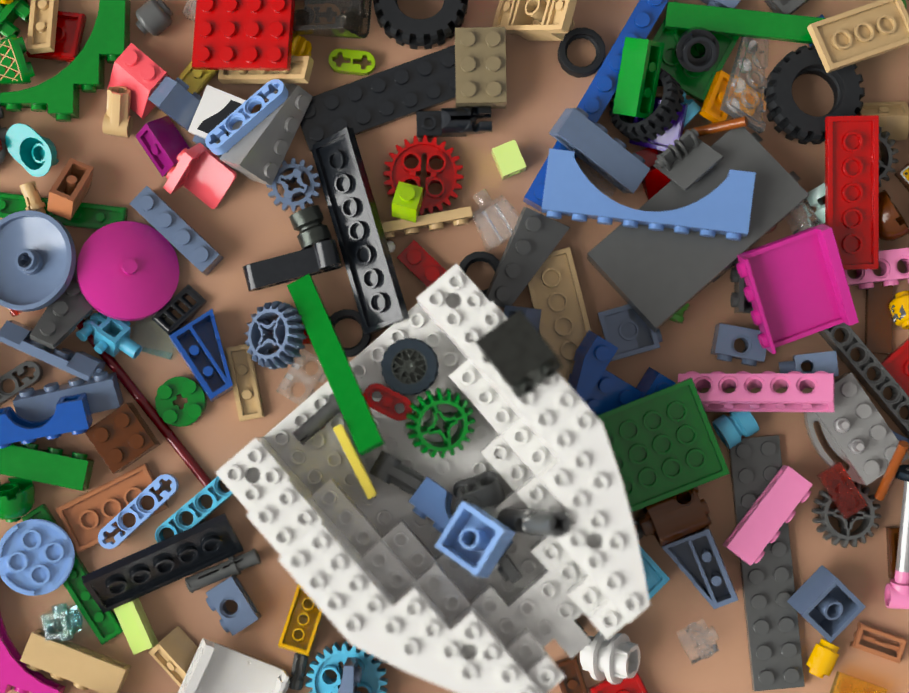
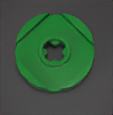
M174 377L167 380L158 388L155 397V406L159 416L165 423L177 427L189 426L197 422L207 405V398L203 388L197 382L187 377ZM180 394L182 398H187L188 403L184 404L183 409H180L179 405L174 403Z

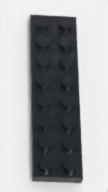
M455 45L313 96L300 123L310 152H312L314 144L346 127L353 128L355 135L416 114V111H424L456 99Z
M346 127L314 144L312 154L365 335L409 319V315L353 128Z

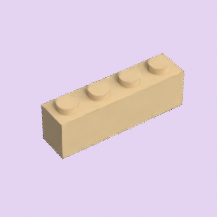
M40 629L31 632L20 660L26 663V667L33 671L40 672L44 670L49 672V676L59 681L66 679L74 682L73 686L78 689L87 690L89 688L97 693H121L131 665Z

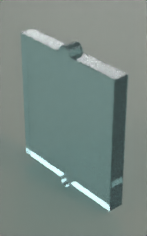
M155 314L148 318L137 320L136 324L132 326L133 334L131 339L142 346L141 351L171 360L175 346L170 340V335L152 320ZM168 316L164 318L170 326L174 324Z

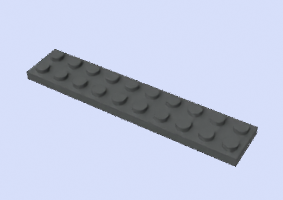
M779 435L741 438L739 444L729 449L736 526L782 467ZM785 522L779 529L781 532L779 537L772 544L770 542L763 550L765 554L757 564L753 563L750 566L740 559L752 688L754 691L805 687L797 611L787 602L795 593L789 527L788 523Z

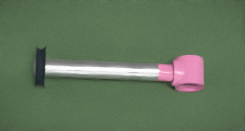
M900 465L895 478L904 481L895 577L890 580V583L886 584L884 591L885 605L888 609H909V465Z

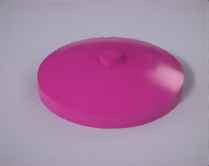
M121 221L103 226L87 239L79 253L76 272L79 288L87 302L94 309L116 320L137 321L153 316L171 300L178 285L180 270L174 248L156 229L139 222Z

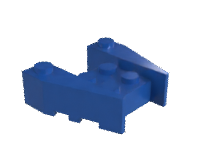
M590 330L575 352V363L568 380L570 387L595 415L676 383L649 367L635 388L607 371L606 368L618 347Z

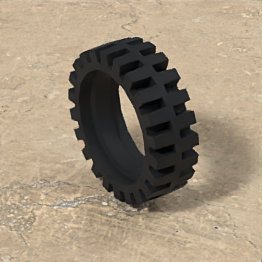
M660 68L657 86H664V94L661 103L648 118L638 123H630V116L612 113L614 101L610 103V108L612 109L609 111V115L612 117L611 122L630 140L640 142L641 140L644 143L648 142V139H657V133L660 136L665 134L664 128L670 129L673 126L671 121H677L679 117L676 112L682 111L683 106L681 103H684L683 89L676 79L662 68Z

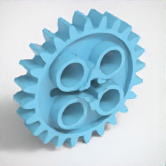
M344 641L342 648L339 647L337 642L333 644L332 650L326 646L323 650L324 655L318 652L315 657L317 661H312L310 664L313 670H309L306 674L311 680H308L305 685L313 688L308 693H338L343 676V669L339 662H342L344 665L348 657L358 658V664L362 667V678L360 683L357 682V687H365L369 693H387L388 691L387 688L383 687L388 683V678L381 677L386 673L387 669H379L382 660L374 661L373 655H368L365 651L359 650L354 645L352 648L349 647L347 641ZM326 670L335 671L337 678H329L326 675Z

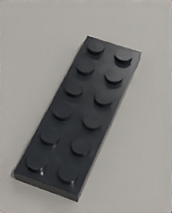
M224 513L82 576V581L101 611L105 613L244 551Z

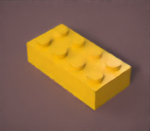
M299 584L297 585L278 646L309 656L323 611Z

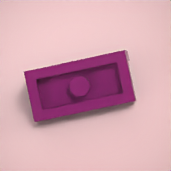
M168 116L146 123L135 136L162 177L166 176L170 169L178 164L177 157L184 148L190 149Z

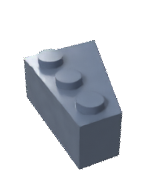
M709 526L662 546V549L673 559L679 569L684 572L714 609L738 601L737 593Z

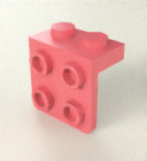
M200 142L190 149L184 148L177 157L178 164L167 173L166 178L168 180L163 188L172 194L184 186L211 209L217 208L235 181L237 173Z

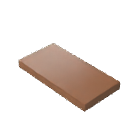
M147 463L56 508L77 554L99 543L98 534L101 529L155 480ZM153 487L151 491L155 492L160 500H162L163 497L159 495L162 493L161 490L155 491ZM146 495L142 498L141 505L144 509L150 510L154 507L153 497ZM165 502V503H164L154 514H152L150 517H152V516L156 515L157 513H159V512H161V511H163V510L169 508L167 502ZM126 513L122 519L124 525L127 527L134 526L136 517L132 513ZM118 527L114 532H106V539L116 535L118 532H121L123 530H121Z

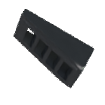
M188 284L160 309L152 320L168 335H171L184 327L207 301ZM189 294L197 303L192 305L185 297ZM181 301L189 308L187 312L178 305ZM174 309L182 315L179 319L171 313ZM168 316L174 324L170 326L164 319Z

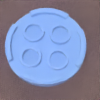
M44 519L26 520L11 527L0 540V576L8 587L20 594L37 596L50 593L59 588L72 572L75 562L73 542L68 533L54 522Z

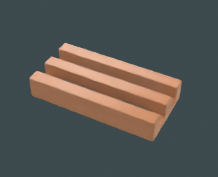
M860 622L857 623L856 627L858 628L854 632V640L851 641L850 646L900 664L908 641L907 639ZM866 630L900 642V645L898 647L864 635L863 631ZM860 639L896 651L897 654L893 656L859 644Z

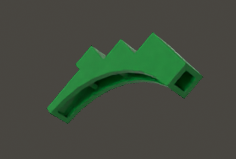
M100 0L98 16L93 31L76 58L56 76L37 86L20 91L0 93V105L11 112H21L22 108H31V111L46 112L48 108V114L59 122H71V118H79L80 89L85 93H95L97 89H104L105 60L108 63L114 64L115 60L130 45V1Z

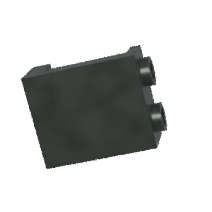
M518 310L476 341L483 355L494 366L517 398L531 393L535 386L546 378L554 376L562 367L556 353L521 310Z

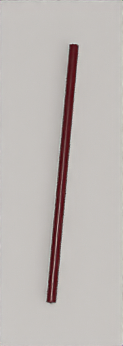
M84 319L77 325L79 330L83 328ZM90 334L87 340L94 348V336ZM105 351L99 354L113 373L116 372L119 381L200 483L206 487L212 480L159 416L155 408L116 359Z

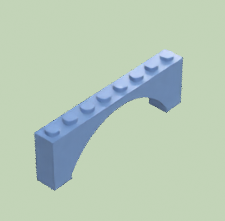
M549 148L542 213H547L546 217L561 219L562 215L572 216V220L578 222H587V218L597 219V223L603 225H612L614 221L622 222L623 226L628 228H638L639 224L647 225L648 229L653 231H664V228H672L674 233L689 234L690 231H697L703 237H715V234L726 235L725 239L740 241L741 237H746L749 231L756 172L730 169L727 178L720 186L695 203L669 211H642L619 204L599 191L580 169L575 160V151Z

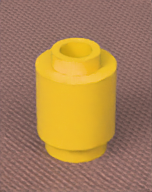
M821 639L819 644H815L806 663L810 667L808 672L822 679L824 674L830 676L839 657L838 651L840 647Z

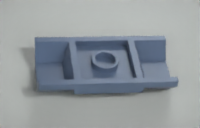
M7 320L0 329V342L83 380L90 381L94 374L104 371L106 362L86 352L75 353L66 348H62V350L55 348L53 350L31 340L30 333L33 328L20 322Z

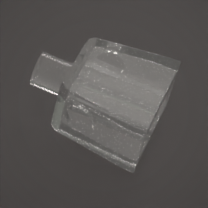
M483 189L473 196L479 209L474 211L472 215L484 248L488 253L510 239L520 214L503 195L492 200L486 189Z

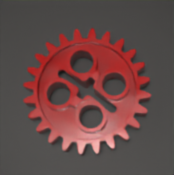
M424 135L422 142H419L418 138L414 136L412 144L407 139H404V148L396 145L397 155L389 153L393 161L385 162V166L390 171L383 172V176L390 178L384 182V186L392 187L387 192L388 196L395 194L399 181L404 183L414 182L417 186L421 187V179L417 175H421L422 155L426 154V174L430 177L425 179V197L419 211L420 216L424 215L425 210H428L429 214L433 213L434 208L442 212V204L450 207L451 202L449 198H458L454 190H462V186L457 181L464 180L463 175L457 174V172L463 170V165H455L460 160V157H451L454 148L445 150L446 141L437 145V137L428 142L426 135ZM410 157L416 158L419 162L417 167L413 169L405 166V161ZM436 158L442 160L444 163L443 167L439 170L432 169L429 165L431 160ZM438 183L442 186V191L437 195H433L428 191V188L431 184Z

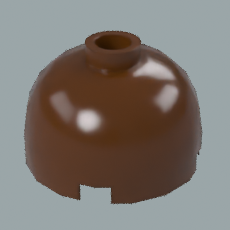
M884 189L879 192V238L885 241H893L909 234V227Z

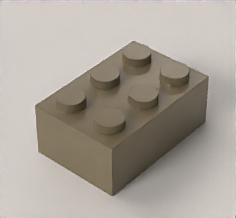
M505 27L455 28L456 108L491 106V109L506 108Z

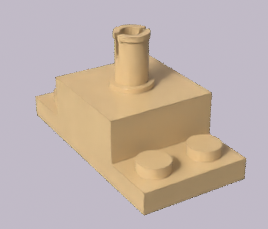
M500 0L492 27H505L506 34H517L528 41H563L565 34L574 28V20L572 18L577 0Z

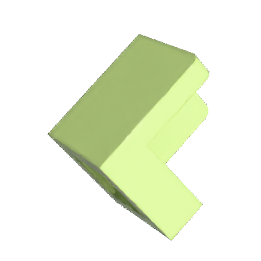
M515 140L492 148L491 153L502 180L526 170V164Z

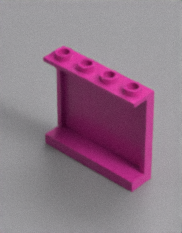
M820 224L737 255L739 263L736 264L739 276L744 278L746 287L743 288L747 301L752 304L753 311H751V317L754 324L759 327L761 334H758V340L763 349L765 348L772 354H775V348L841 323L849 326L859 323L832 227Z

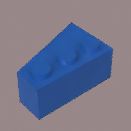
M213 309L169 336L171 342L211 402L233 389Z

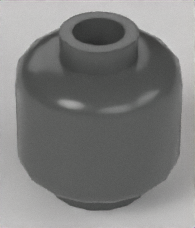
M148 0L136 10L138 21L135 24L145 35L149 32L154 36H158L172 24L171 16L173 12L162 0Z

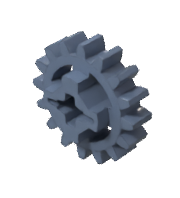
M295 158L291 159V164H287L283 160V166L279 168L272 185H266L267 188L273 189V191L268 193V196L270 198L276 197L274 204L278 206L282 203V210L285 212L288 207H291L292 212L296 213L297 207L305 209V204L307 203L313 206L312 197L319 198L320 196L315 191V189L321 188V183L315 182L319 178V174H311L314 167L310 165L306 168V162L303 159L299 164H297ZM293 170L291 174L286 176L283 175L285 172ZM304 173L310 179V186L303 182ZM297 180L301 188H294L291 191V188L286 183H294ZM278 185L283 187L285 190L283 198L280 196L278 192ZM301 195L305 196L303 199L299 201H294L296 197H299Z

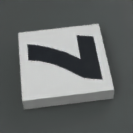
M207 85L188 132L206 139L210 131L246 100ZM243 121L236 122L232 130L240 128Z

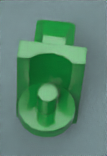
M14 0L9 5L0 4L1 38L12 34L18 37L21 30L13 25L18 17L27 23L29 22L30 6L27 0Z

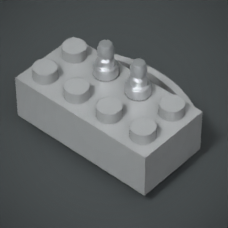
M849 372L834 380V412H804L805 426L812 445L830 468L853 482L869 485L885 474L899 441L852 372ZM815 421L819 422L824 437L832 450L849 466L847 470L839 467L824 451L813 426ZM906 452V454H905V456H904L902 462L909 458V455L907 454V452Z

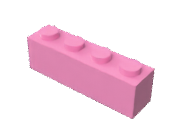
M783 465L722 545L750 566L753 563L757 564L765 554L763 550L769 542L772 544L781 533L779 529L783 523L790 522L796 513L794 509L799 502L804 503L811 494L809 489L813 484L790 466Z

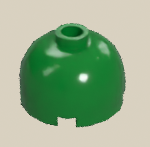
M12 477L8 478L10 483H0V519L6 520V522L19 521L22 516L26 515L33 508L35 502V487L32 480Z

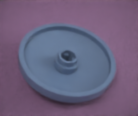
M33 210L12 213L0 220V305L21 312L36 311L51 305L62 296L73 278L76 267L74 241L66 227L54 217Z

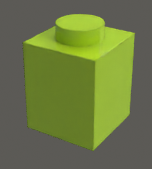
M399 181L392 201V217L416 223L423 201V187Z

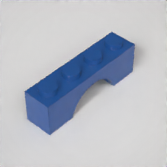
M86 393L61 397L56 404L55 413L50 418L42 421L23 419L15 413L11 406L0 408V449L6 448L14 442L21 441L22 444H29L41 437L55 439L62 436L63 433L71 432L72 435L85 433L93 422Z

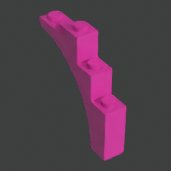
M0 610V693L9 692L13 686L15 687L14 690L19 693H64L65 686L46 678L38 671L27 668V664L20 661L22 656L7 634Z

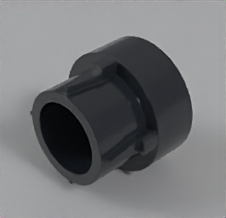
M695 27L686 30L680 35L676 42L675 52L679 63L686 70L703 72L710 70L716 63L720 48L716 37L709 30ZM696 43L704 45V52L700 56H693L690 52L691 47Z

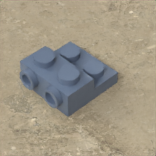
M629 304L597 313L604 339L618 347L611 361L660 348L659 343L663 342L660 329H657L654 333Z

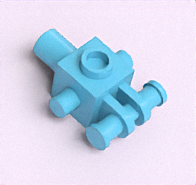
M100 312L93 313L90 316V320H86L83 323V328L76 332V336L84 342L92 334L94 336V350L98 354H102L105 351L112 357H115L122 351L135 359L142 350L141 345L130 339V321L116 320Z

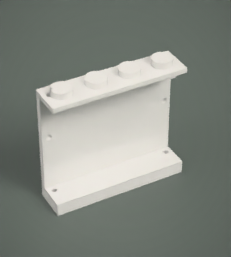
M202 638L178 693H286L290 679L285 669Z

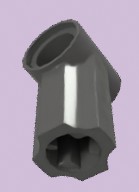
M381 451L369 472L384 482L392 483L412 495L420 487L425 477L403 465L402 461L384 451Z

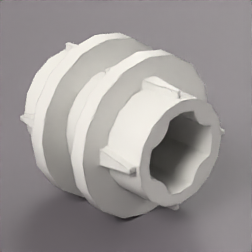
M599 631L595 636H588L591 642L580 651V663L583 667L582 670L589 671L594 680L602 681L607 678L608 682L616 685L620 684L624 679L633 678L636 675L640 665V649L638 644L630 641L628 635L616 633L607 640Z

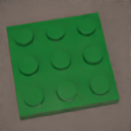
M664 19L653 38V41L665 43L661 68L676 79L687 95L703 103L716 72L723 68L739 36L713 34L720 48L716 63L708 71L691 72L679 63L675 52L676 42L685 30L664 28ZM700 43L694 44L690 50L693 56H700L704 52V45Z

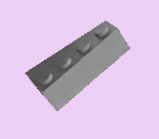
M284 84L289 92L285 102L236 143L228 153L222 154L220 157L221 161L250 180L272 185L313 97L296 84Z

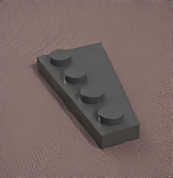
M523 207L485 297L502 308H505V305L512 306L570 227L532 209Z
M77 262L68 288L62 296L47 307L30 333L31 340L53 350L76 329V326L84 318L87 319L94 310L79 288L76 272Z

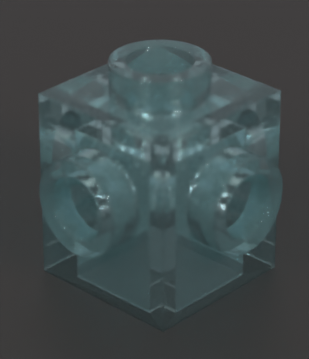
M67 603L51 606V611L41 615L46 641L58 639L59 642L74 638L75 633L82 630L83 619L77 605L67 606Z

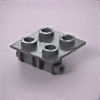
M694 128L691 130L687 129L679 138L680 141L674 140L675 146L670 144L663 153L657 155V160L653 165L685 191L724 158L698 138L699 133Z

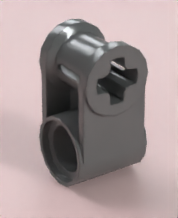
M486 471L480 475L460 480L453 487L454 496L457 498L455 501L456 509H458L462 501L467 502L468 500L470 503L483 509L497 505L505 498V492L499 478L493 471Z

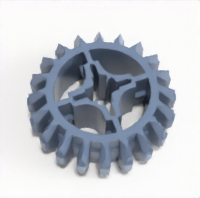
M279 301L265 303L264 307H257V314H251L252 322L246 323L249 326V331L244 333L248 336L245 344L250 346L247 353L252 355V360L257 362L258 365L269 369L287 368L288 364H295V358L301 357L299 350L306 348L302 344L303 339L308 338L304 335L306 329L304 324H302V317L299 315L298 310L293 308L291 304Z

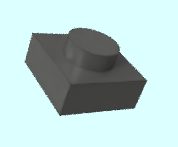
M508 555L499 559L500 567L497 570L505 581L510 579L512 583H515L523 577Z

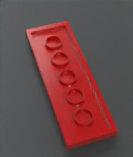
M879 115L825 117V225L832 227L844 270L879 269Z

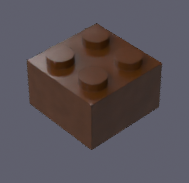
M125 403L85 432L113 474L121 472L160 445V442L133 403Z

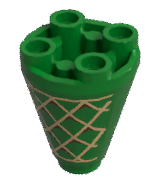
M15 34L0 40V85L31 83L30 78L35 76L31 62H26L23 53L27 52L22 37L17 38Z

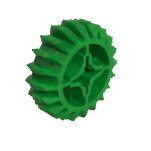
M436 388L435 396H433L427 390V398L425 400L420 395L417 396V400L420 402L418 406L411 403L410 407L415 412L406 414L408 419L413 420L405 423V427L411 430L407 436L409 439H414L412 444L415 448L421 446L420 452L422 454L429 450L430 457L434 458L438 451L439 456L445 458L446 451L448 450L450 455L454 456L455 451L453 448L458 447L459 450H463L464 447L461 442L464 440L469 443L471 440L466 434H471L475 431L471 426H468L476 422L474 417H470L474 411L471 407H467L469 402L466 399L460 400L461 394L458 392L452 396V391L447 388L442 395L441 389ZM438 404L452 405L458 411L443 413L439 409ZM430 409V418L423 422V426H421L424 414ZM437 414L445 421L442 426L443 431L435 425L438 424L436 422L438 420ZM458 420H460L457 431L451 437V428L455 424H458ZM437 433L442 437L443 441L433 442L424 438L423 435Z

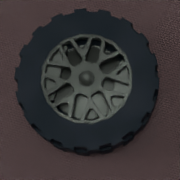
M405 338L396 341L388 347L381 361V373L384 376V381L392 390L405 395L420 394L433 385L438 376V357L425 342L418 339Z

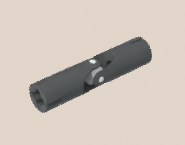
M505 508L499 512L497 517L498 521L516 533L561 537L566 535L571 527L569 516L561 511L539 510L534 512V510Z

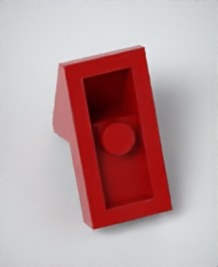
M646 148L635 153L645 160L644 164L650 168L642 181L649 200L666 186L670 179L653 166L657 160V155H659L658 150Z

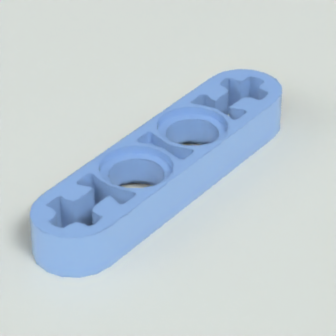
M279 79L267 82L210 131L205 139V144L215 155L226 153L284 103L288 98L289 92L283 82ZM262 105L258 112L251 113L254 106ZM243 121L240 128L232 130L236 122Z
M163 474L157 477L101 529L98 534L99 544L106 549H113L119 546L177 492L179 487L177 478L171 474ZM162 479L164 481L171 480L170 487L172 490H164L159 495L163 497L160 500L159 496L151 491V489L154 487L155 491H158L163 486ZM146 495L153 497L155 502L154 507L150 510L144 509L141 505V500ZM126 513H132L136 517L134 526L127 527L124 525L122 519ZM118 527L126 532L124 535L122 531L118 532L114 536L115 543L112 541L107 543L105 540L107 538L106 532H114Z

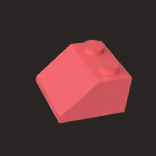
M131 43L115 60L108 88L124 86L131 90L130 109L144 120L155 107L148 98L166 75L170 76Z

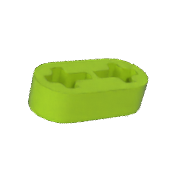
M335 49L328 58L331 69L341 74L368 76L373 73L376 67L374 56L367 51ZM339 55H342L343 59L350 61V63L344 62L341 64V67H338L333 60L338 59ZM363 58H367L371 65H367L366 69H362L361 65L354 64V61L362 62Z

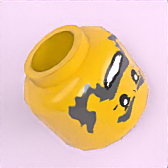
M902 291L894 295L895 299L889 303V309L894 324L902 327V329H909V291Z

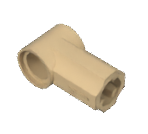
M114 86L109 87L107 90V112L104 115L102 126L104 134L129 138L132 133L133 117L130 116L131 90L127 89V87Z

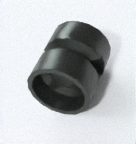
M319 205L307 207L289 217L294 230L300 232L297 238L302 250L312 248L315 243L332 239L328 226L322 224L324 217Z

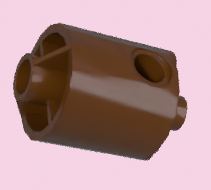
M698 487L644 507L645 515L638 517V522L644 535H654L662 547L711 525L708 505L704 498L699 499L697 494L699 492Z

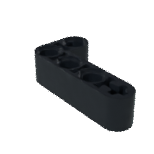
M335 239L315 243L312 248L251 263L242 268L248 291L251 292L295 281L307 274L314 276L343 267L337 242Z

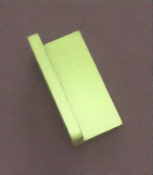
M139 598L114 608L133 655L146 649H151L158 644V640Z

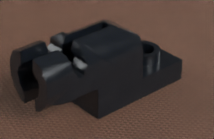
M491 106L441 108V111H416L417 138H423L424 135L427 138L466 137L467 134L492 132V121H480L476 124L477 119L491 118Z

